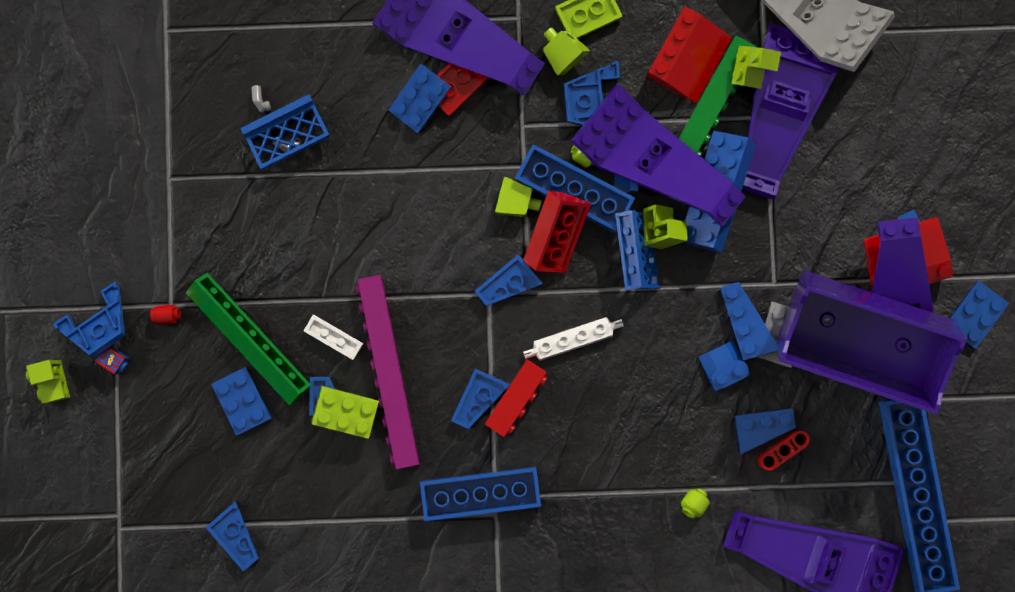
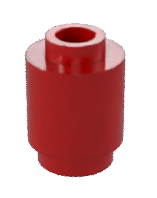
M175 304L161 305L151 309L150 317L153 324H174L181 318V312Z

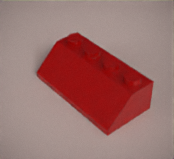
M548 191L523 261L535 271L565 273L591 204L563 192Z

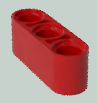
M800 430L791 432L759 455V466L765 470H774L807 447L810 442L809 435ZM798 434H801L803 442L798 445L795 438ZM782 445H786L788 448V452L784 456L779 452ZM770 456L772 464L766 467L764 465V458Z

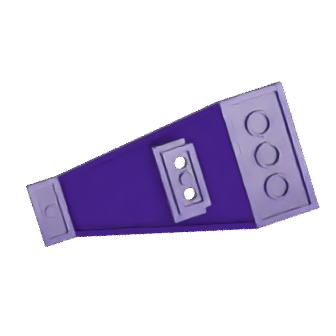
M387 0L372 22L375 27L406 48L507 84L522 96L526 94L545 64L466 0ZM455 19H457V20L459 21V25H458V26H455V25H454V20H455ZM444 35H447L449 38L447 42L443 39Z
M770 23L763 48L779 51L781 56L778 71L765 70L762 88H755L748 138L756 146L742 190L774 200L777 196L780 180L835 78L838 67L821 62L790 29Z
M619 84L615 85L571 140L596 167L703 211L719 226H724L746 197L732 182L647 113Z
M918 217L878 222L880 246L872 293L934 313ZM901 343L900 347L902 348L906 346L905 343Z
M738 510L734 512L723 547L742 553L811 592H891L905 548L869 536L765 518Z

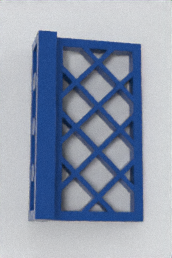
M309 94L241 128L261 170L330 137ZM313 110L315 113L313 121L304 120L305 114ZM292 120L298 121L296 129L287 128L288 122ZM302 123L311 125L308 134L299 132ZM314 127L322 128L324 134L318 137L311 135ZM275 128L281 130L278 139L270 137L271 131ZM285 131L293 133L291 142L282 140ZM297 135L306 137L304 144H294ZM257 137L264 138L261 147L254 146L252 140ZM268 140L277 142L273 151L265 149ZM280 143L289 146L287 152L283 154L277 152ZM263 152L272 154L269 161L262 163L261 156Z
M630 210L615 213L625 290L660 288L655 248L644 246L643 212Z

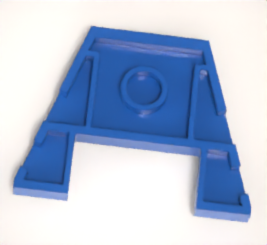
M618 61L564 83L567 123L580 126L585 124L603 101L601 81L620 79Z
M113 282L101 291L108 306L78 327L75 326L69 315L64 316L53 324L55 328L92 358L125 336L120 287L116 282Z

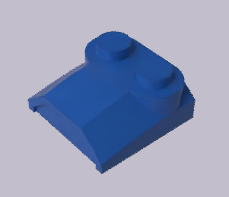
M733 340L698 357L714 391L723 389L750 375L748 366L743 361Z

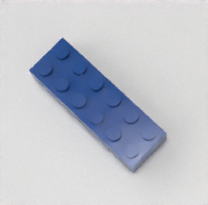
M713 131L704 160L742 191L756 144L748 137ZM690 206L685 222H687V241L683 243L722 253L734 213L724 226H719L707 213Z
M532 145L515 177L516 182L533 189L532 191L544 197L547 196L548 191L563 192L589 202L591 205L586 219L614 234L618 232L615 213L629 211L635 197L535 145Z
M536 466L420 481L424 521L541 507Z

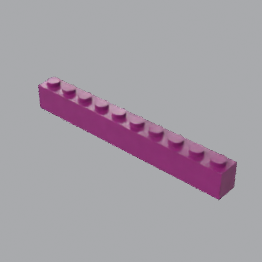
M381 275L358 279V284L355 285L358 296L361 295L362 299L359 307L361 315L365 314L366 322H363L365 333L369 334L370 340L367 341L368 351L373 353L374 359L371 360L372 370L377 373V378L374 381L376 390L380 389L381 393L378 401L380 409L384 408L385 416H382L384 428H388L389 435H386L388 447L391 446L393 454H390L391 465H395L396 469L419 465L420 462L383 279Z

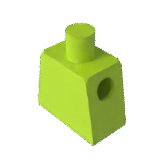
M550 28L544 33L549 43L543 48V51L557 75H565L590 51L568 31H561L557 34L553 28Z
M504 177L495 214L526 217L528 209L539 212L542 200L531 198L533 189Z

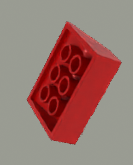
M684 6L646 77L696 104L732 37L701 14Z
M935 217L919 222L929 284L953 277L951 258L939 219ZM879 235L863 239L871 290L873 288L880 246Z

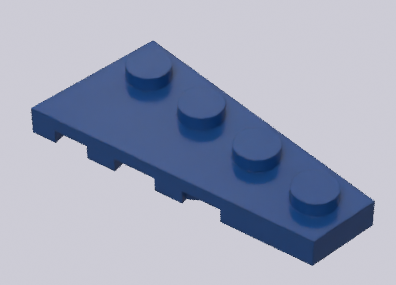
M736 282L720 287L743 361L778 351L777 342L740 283Z

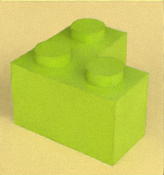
M739 46L732 84L761 89L765 70L778 71L781 52L765 48Z
M655 204L643 209L644 246L664 249L687 241V222L674 220L673 208Z
M46 360L26 366V378L31 385L38 386L37 397L42 404L70 398L60 360Z

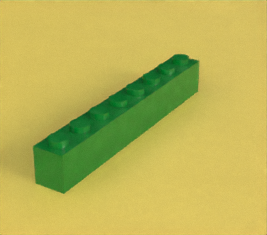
M735 36L679 137L683 143L699 156L702 153L699 151L701 145H706L711 136L708 132L711 128L715 129L720 120L717 118L719 112H724L729 104L726 101L728 96H733L738 87L732 84L739 46L756 47L738 36Z
M208 273L192 283L186 294L289 406L299 399L311 386L302 374Z

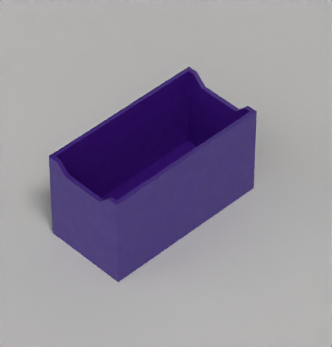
M803 270L777 339L780 362L937 414L941 406L943 392L967 338L953 319ZM830 318V322H825V319ZM901 343L906 344L904 348L900 347Z

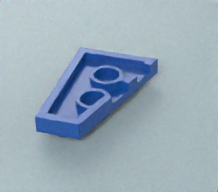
M517 255L474 292L488 306L543 283L523 259Z
M475 368L451 421L469 429L510 384Z
M793 408L735 416L740 454L796 428Z
M236 501L205 527L243 571L259 558Z

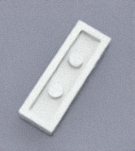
M315 315L311 317L304 329V332L352 360L355 359L363 345L362 342Z

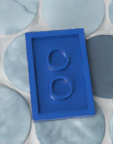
M420 64L389 108V111L415 132L420 133L452 86L425 65Z
M978 280L973 284L949 318L957 323L966 336L967 341L965 344L972 349H976L1009 303Z
M247 367L211 384L236 436L272 419Z

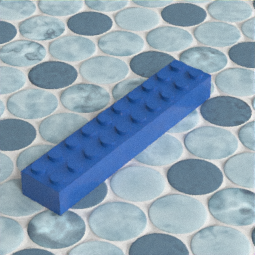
M895 400L879 402V408L914 591L950 592L960 590L926 411Z

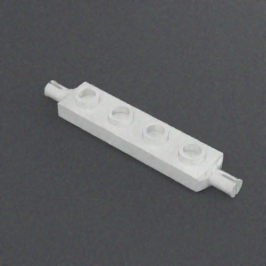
M607 317L536 340L534 341V348L523 351L525 359L537 356L541 361L613 337V330L624 326L621 319L610 323Z

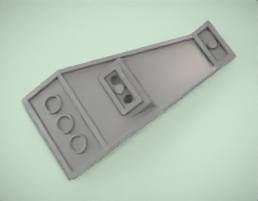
M761 0L821 62L855 72L895 18L894 11L865 4L858 0Z

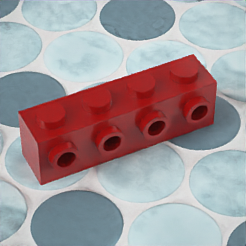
M527 359L485 425L503 437L506 434L510 435L515 428V425H513L515 419H521L526 411L523 407L527 401L529 403L533 401L537 394L534 392L538 385L542 387L548 378L544 376L546 371Z

